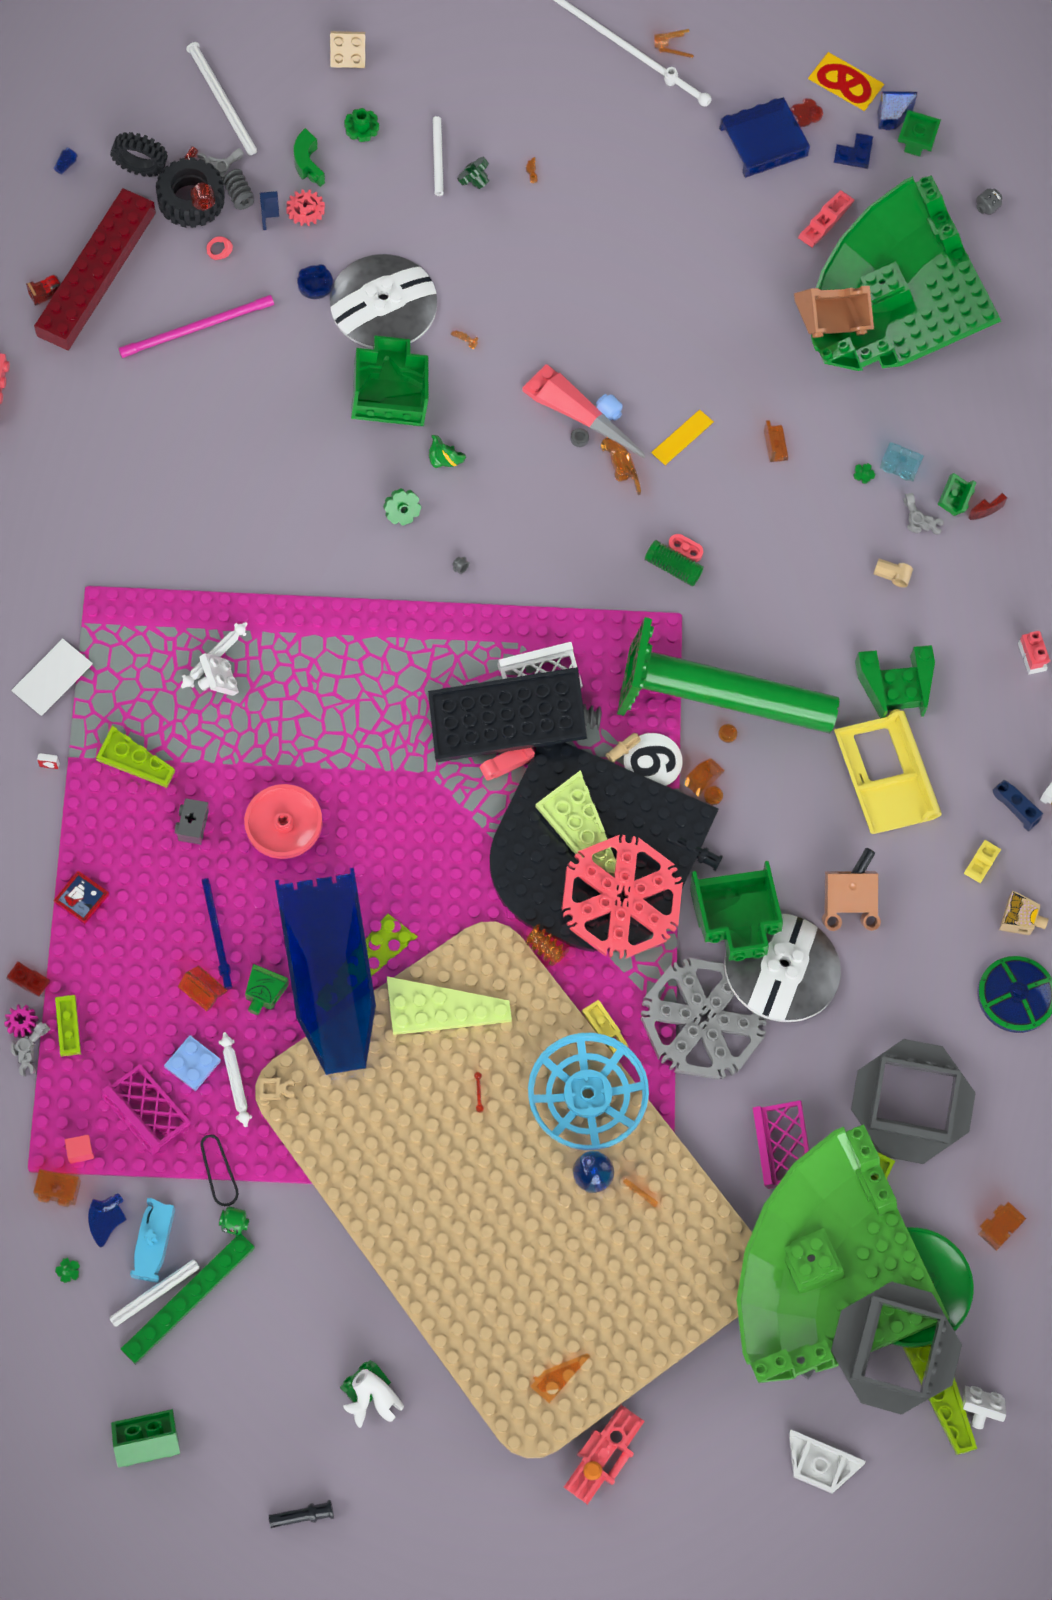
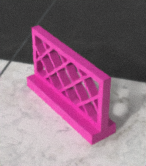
M140 1064L111 1086L107 1085L102 1089V1098L152 1156L159 1151L160 1147L191 1125L190 1120ZM140 1072L144 1077V1083L132 1082V1076ZM120 1085L129 1086L128 1095L119 1094L115 1089ZM131 1086L143 1087L142 1096L130 1095ZM145 1088H154L157 1091V1097H144ZM130 1099L141 1100V1110L132 1109L129 1106ZM144 1101L156 1102L155 1111L143 1110ZM158 1102L167 1103L170 1106L169 1112L157 1111ZM142 1114L155 1115L154 1124L144 1123L142 1121ZM157 1115L168 1116V1126L156 1125ZM171 1117H178L184 1122L179 1127L170 1126ZM155 1129L167 1130V1136L160 1141L155 1135Z
M801 1100L767 1107H753L763 1180L767 1189L776 1188L781 1180L777 1179V1172L781 1167L787 1171L789 1170L783 1164L790 1155L796 1160L799 1159L792 1154L798 1144L804 1147V1154L809 1151ZM798 1106L799 1113L794 1120L786 1115L791 1107ZM776 1110L781 1115L773 1123L768 1120L767 1112ZM783 1117L792 1122L786 1131L777 1126ZM795 1124L802 1131L797 1139L788 1134ZM775 1128L784 1133L778 1142L771 1139V1133ZM786 1136L795 1141L789 1151L781 1146ZM778 1147L787 1153L781 1162L774 1158V1153Z

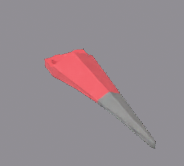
M547 364L523 386L522 391L536 402L592 428L640 457L645 458V454L561 373H557Z

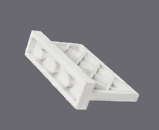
M572 642L499 659L497 664L502 679L507 678L505 672L508 671L516 672L519 674L517 677L525 676L526 674L523 671L528 666L537 670L535 674L539 671L542 673L547 672L541 669L544 662H550L555 665L552 671H555L556 667L562 670L567 669L560 665L559 662L562 658L569 656L572 663L569 668L577 667Z

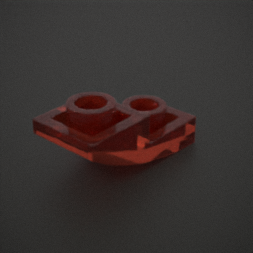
M18 961L6 977L7 980L40 997L50 983L48 978L35 970L32 971Z

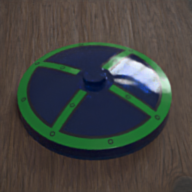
M1008 956L992 963L983 973L978 985V1001L984 1015L995 1026L1008 1032L1025 1033L1039 1028L1051 1016L1052 977L1036 961L1021 956Z

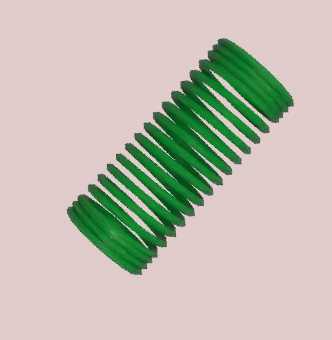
M657 540L651 544L645 555V561L661 568L665 572L667 571V573H670V575L675 576L679 580L681 579L684 583L687 582L691 587L696 584L704 566L698 563L695 564V561L692 562V559L684 557L681 553L678 554V551L675 553V550L672 551V548L670 549L667 545L664 546V544Z

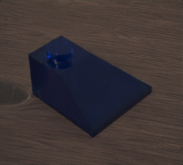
M882 91L877 111L878 129H897L904 122L907 111H913L917 92Z

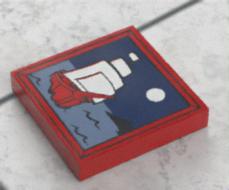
M77 871L53 901L79 921L86 924L109 896V892Z

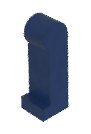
M1003 780L992 790L994 796L1024 824L1023 827L1028 832L1041 821L1044 813L1008 781Z

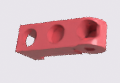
M532 748L504 752L482 763L479 769L488 781L529 763L535 753Z

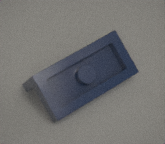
M277 191L260 192L263 230H267L266 218L280 217Z

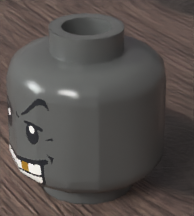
M986 189L976 199L977 210L981 214H993L1002 205L1003 198L1001 193L996 189Z

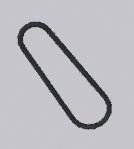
M212 1134L206 1135L202 1138L200 1146L213 1199L221 1206H230L238 1199V1187L219 1138ZM210 1137L216 1139L235 1188V1198L229 1203H221L215 1195L203 1146L205 1139Z

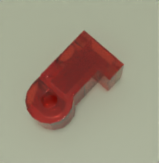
M52 275L37 283L33 281L27 283L28 294L34 305L36 306L50 300L61 282L56 275Z

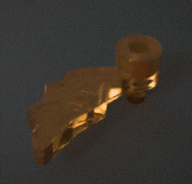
M533 157L526 165V172L530 175L531 183L538 181L537 174L534 172L536 170V157Z
M456 330L451 332L452 336L467 341L470 348H476L478 337L471 339L462 331Z

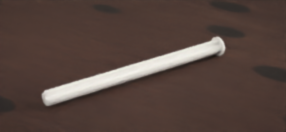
M190 43L186 48L187 52L191 53L245 150L250 156L256 154V146L199 49V43Z

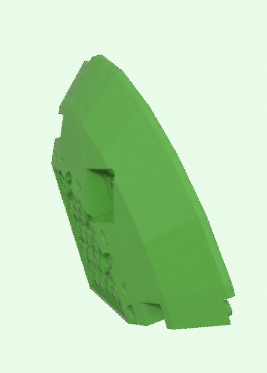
M864 1124L849 1131H845L844 1127L834 1130L793 1163L763 1205L745 1248L737 1295V1308L742 1353L746 1363L751 1365L758 1383L790 1380L813 1369L815 1372H820L839 1366L831 1352L841 1310L891 1281L931 1292L947 1320H949V1316L897 1209V1200L880 1166L879 1155ZM873 1175H877L879 1177L877 1180L871 1179ZM808 1256H815V1260L813 1262L808 1261ZM882 1305L871 1352L935 1326L937 1320ZM798 1358H804V1363L799 1364L797 1362Z

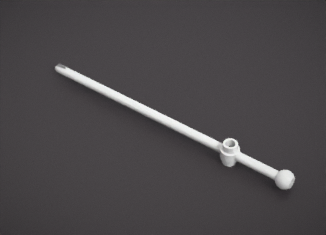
M553 0L662 74L668 86L678 85L696 97L701 106H708L712 100L710 94L701 93L680 79L674 67L665 69L566 0Z

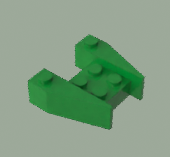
M932 645L913 647L910 655L912 667L880 670L877 650L858 652L855 660L858 679L880 719L886 717L887 710L917 707L920 708L921 717L925 715L928 708L935 667Z

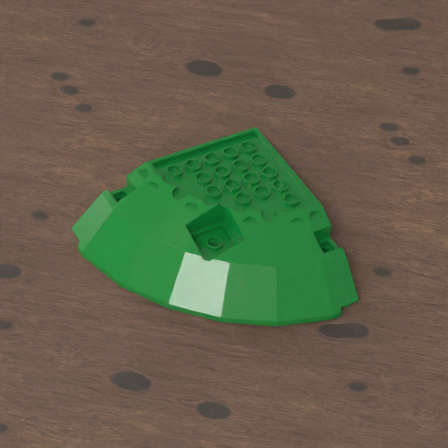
M932 175L929 177L924 176L918 182H915L913 176L907 178L868 206L839 239L821 270L816 288L821 290L857 289L861 286H870L874 329L868 330L867 334L856 335V332L823 334V337L813 338V335H811V342L815 351L820 353L824 364L863 371V367L879 361L882 368L903 366L1001 322L997 310L963 247L959 232L947 211L943 196Z

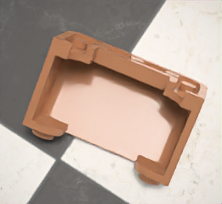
M870 286L840 290L811 288L794 293L796 306L808 334L813 335V338L823 337V334L856 332V335L867 334L868 330L874 329Z

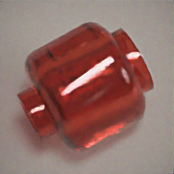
M198 183L191 189L192 204L195 208L207 210L214 205V191L210 185Z

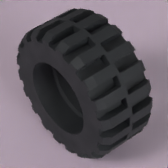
M190 157V159L186 160L181 158L178 162L173 161L170 163V166H165L162 169L163 173H159L157 177L156 194L159 209L167 220L171 219V223L175 225L180 224L181 227L191 226V228H196L197 225L204 226L206 222H212L215 220V216H219L221 209L224 207L225 194L223 179L220 176V172L216 168L214 169V165L209 162L206 164L205 160H195V158ZM189 185L199 186L206 190L201 197L194 200H184L175 195L179 189Z

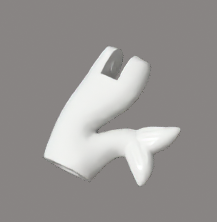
M368 1369L360 1371L352 1382V1386L357 1394V1402L343 1406L348 1413L354 1414L355 1423L359 1428H361L365 1419L370 1394H372L377 1412L389 1422L396 1418L389 1410L392 1405L400 1411L404 1408L402 1401L381 1378Z

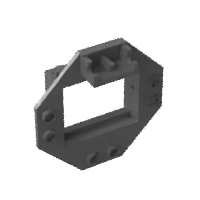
M903 1039L857 1071L851 1111L860 1124L865 1125L871 1140L881 1154L893 1159L924 1164L969 1133L976 1093L943 1046ZM885 1064L953 1077L945 1130L877 1117Z
M891 1281L841 1310L831 1352L860 1403L902 1415L952 1386L962 1343L931 1292ZM882 1305L937 1320L920 1392L865 1377Z

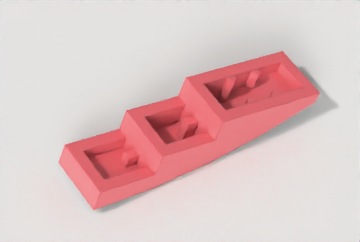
M840 190L822 207L821 212L811 220L809 226L800 233L798 239L813 248L838 222L855 199Z

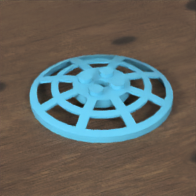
M597 1033L569 1035L548 1046L535 1062L528 1084L530 1108L542 1130L557 1142L580 1150L608 1148L627 1138L641 1122L649 1097L646 1072L637 1056L618 1040ZM585 1041L604 1043L617 1050L611 1059L599 1054L586 1053ZM577 1042V1055L566 1058L558 1065L548 1058L561 1047ZM623 1055L634 1065L641 1082L628 1083L624 1072L617 1065ZM587 1060L604 1063L605 1067L601 1072L589 1070ZM579 1061L580 1071L574 1073L571 1077L563 1071L569 1064ZM545 1065L552 1072L547 1082L546 1094L534 1095L537 1074L541 1066ZM612 1070L618 1075L623 1086L611 1087L607 1076ZM556 1077L566 1083L564 1093L552 1094ZM590 1089L594 1095L591 1098H585L582 1092ZM642 1090L641 1107L636 1119L633 1121L625 1116L629 1106L630 1093ZM624 1094L620 1111L610 1106L612 1096ZM553 1102L566 1103L570 1111L564 1118L559 1115ZM535 1103L548 1104L551 1114L559 1122L553 1131L541 1119ZM604 1112L614 1118L601 1127L596 1125L595 1117ZM576 1116L587 1118L589 1128L576 1127L570 1123ZM618 1122L629 1127L617 1138L600 1144L598 1133L611 1129ZM566 1128L575 1133L590 1134L592 1145L575 1144L562 1139L559 1135Z

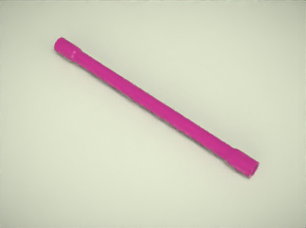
M268 295L254 302L154 337L119 347V353L124 358L141 350L238 316L273 306V298L271 295Z

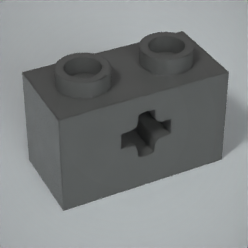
M185 798L184 805L181 804L179 808L180 823L177 822L175 826V834H177L178 841L201 845L209 813L208 802Z

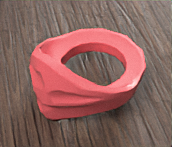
M215 237L206 247L207 254L214 260L224 259L231 254L233 245L225 237ZM216 242H223L225 244L223 251L218 255H213L211 253V246Z

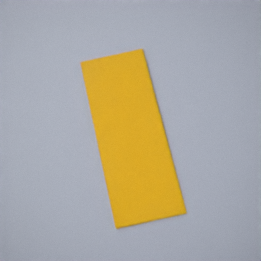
M699 409L651 453L666 465L714 421Z

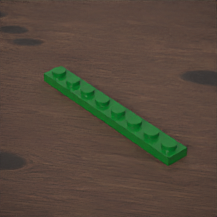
M242 1234L236 1236L121 1348V1351L136 1365L255 1247Z

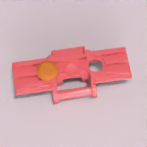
M620 1405L602 1432L593 1430L583 1449L579 1450L577 1456L583 1459L564 1488L588 1505L604 1481L613 1485L615 1483L614 1479L629 1457H633L634 1453L627 1447L645 1421L623 1405ZM614 1431H618L622 1435V1440L618 1443L613 1442L610 1438L611 1433ZM618 1449L622 1454L607 1474L602 1469L614 1451Z

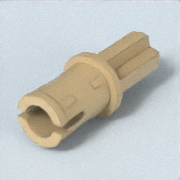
M633 733L624 741H619L616 747L606 753L607 759L614 763L624 754L627 755L629 750L641 741L640 737Z

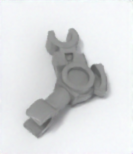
M238 148L227 159H216L211 156L207 158L203 153H199L197 157L205 160L206 164L209 162L214 165V169L216 168L220 172V176L223 179L230 168V164L241 159L244 153Z
M913 493L905 494L906 498H903V501L910 511L907 528L915 533L921 532L922 529L926 531L930 529L934 534L939 535L942 529H938L936 525L942 526L944 521L941 519L933 520V517L923 515L920 510L917 511Z
M38 1023L35 1031L29 1037L26 1036L18 1041L13 1040L11 1043V1053L14 1056H18V1062L21 1063L19 1073L22 1076H26L25 1070L27 1067L30 1068V1073H36V1067L32 1064L35 1061L33 1050L36 1044L34 1042L50 1030L46 1023Z

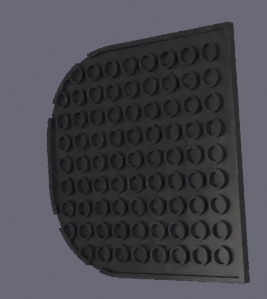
M568 743L539 746L494 835L490 849L491 880L503 905L515 915L516 919L526 926L575 948L590 952L598 951L569 929L576 925L574 923L572 926H567V922L572 921L570 915L563 917V913L570 910L565 909L562 911L566 867H569L570 861L574 864L579 862L574 858L576 854L535 807L536 804L581 770L583 780L589 790V795L595 805L607 840L620 835L619 843H621V837L625 835V841L631 843L632 837L635 836V845H637L639 837L675 864L668 869L677 868V871L672 873L673 878H682L678 883H675L680 884L683 882L682 889L698 854L691 851L697 847L702 848L719 809ZM680 837L687 840L686 844L679 841ZM679 842L682 845L686 846L688 850L680 848L672 843ZM611 847L613 855L616 859L617 851L615 848ZM639 852L636 859L634 881L659 871L660 864L645 852ZM576 877L574 879L572 900L575 903L583 902L601 894L581 878ZM667 889L643 899L663 915L671 914L673 901L671 890ZM623 890L620 895H617V897H620L621 906L624 899L627 898V896H624ZM610 913L586 922L584 925L585 929L599 940L606 941L608 938ZM630 916L628 942L631 945H637L648 940L653 933Z

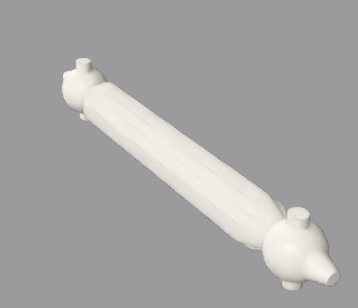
M235 623L234 631L229 632L208 654L221 657L238 640L239 635H246L247 623ZM201 661L191 670L190 675L186 676L184 674L182 676V689L190 686L193 688L195 686L194 680L199 679L205 673Z
M224 1032L222 1039L219 1040V1044L224 1047L223 1055L235 1107L239 1112L236 1120H239L244 1127H248V1121L252 1118V1115L246 1112L247 1102L235 1050L231 1047L235 1041Z

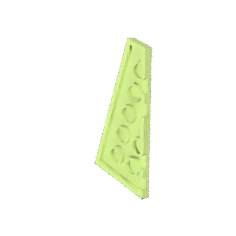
M387 976L393 1035L512 1022L509 1000Z

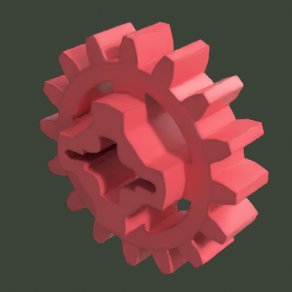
M302 189L300 194L297 191L295 192V197L289 196L290 201H287L286 207L287 214H289V219L294 218L295 224L299 221L300 226H303L304 223L310 226V222L317 224L316 219L322 220V215L325 214V203L322 202V196L318 197L317 192L311 194L309 189L305 193Z

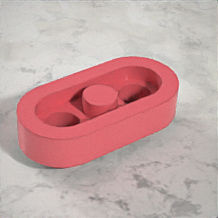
M674 534L670 537L668 547L672 548V551L675 550V553L678 551V554L681 553L684 557L692 559V562L701 560L703 548L700 544L681 534Z

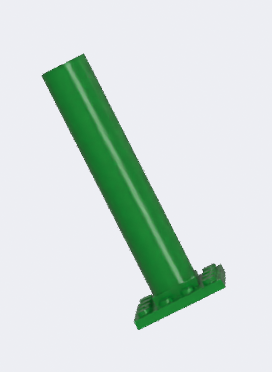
M644 618L629 647L617 715L624 716L627 710H631L632 703L634 704L640 690L647 689L829 734L834 728L838 715L837 708L840 703L839 697L652 652L653 645L648 643L654 631V626H651V618Z

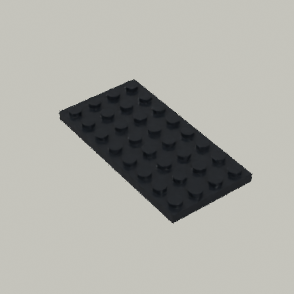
M578 667L428 691L436 763L587 739Z

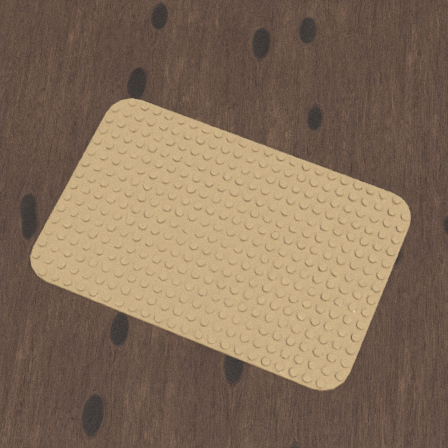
M479 922L464 929L393 978L509 1000L512 1022L393 1035L388 984L386 982L274 1058L261 1071L256 1082V1102L263 1117L498 1441L511 1453L521 1457L544 1458L560 1450L738 1317L737 1295L745 1248L752 1232L649 1100L644 1116L637 1128L627 1138L608 1148L599 1150L574 1149L557 1142L542 1130L534 1118L528 1100L529 1078L535 1062L548 1046L559 1039L578 1033L596 1032L516 931L510 926L498 922ZM585 1041L586 1053L599 1054L608 1059H611L613 1053L606 1044ZM577 1042L561 1047L548 1058L558 1065L566 1058L577 1055ZM587 1060L589 1070L601 1072L605 1067L604 1063ZM579 1061L569 1064L563 1071L571 1077L574 1073L580 1071ZM618 1062L617 1065L624 1072L628 1083H635L620 1062ZM545 1065L541 1066L537 1074L534 1095L546 1094L547 1082L552 1072ZM612 1070L607 1076L611 1087L623 1086L618 1075ZM558 1077L554 1081L552 1094L564 1093L566 1083ZM280 1078V1084H284L286 1081H294V1086H289L286 1089L289 1092L293 1091L294 1097L289 1098L284 1094H280V1100H260V1079ZM590 1089L582 1092L585 1098H591L594 1095ZM641 1090L630 1093L629 1106L625 1116L633 1121L636 1119L641 1107ZM624 1094L612 1096L610 1106L620 1111ZM553 1102L559 1115L564 1118L570 1111L566 1103ZM535 1103L541 1119L553 1131L559 1122L551 1114L548 1104ZM605 1112L595 1117L597 1127H601L614 1119ZM576 1116L570 1123L576 1127L589 1128L587 1118ZM618 1122L611 1129L598 1133L600 1144L617 1138L629 1127ZM566 1128L559 1135L562 1139L575 1144L592 1145L590 1134H579Z

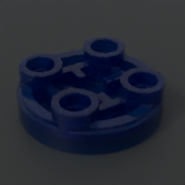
M322 264L306 267L299 271L297 278L298 289L303 296L309 299L324 298L331 292L333 277L326 269V266Z

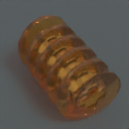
M538 924L529 933L526 945H532L531 949L533 951L538 950L537 955H544L543 960H550L549 965L554 966L567 955L569 948L563 951L564 944L562 943L557 946L558 939L556 938L551 941L552 934L550 933L545 936L546 929L544 928L539 931L541 924Z

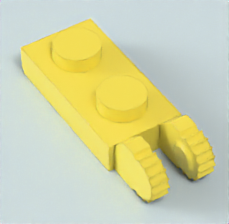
M599 1000L582 1010L583 1015L597 1034H603L612 1038L616 1037L619 1042L628 1047L623 1036L620 1034L621 1031ZM606 1045L613 1054L616 1052L617 1049Z

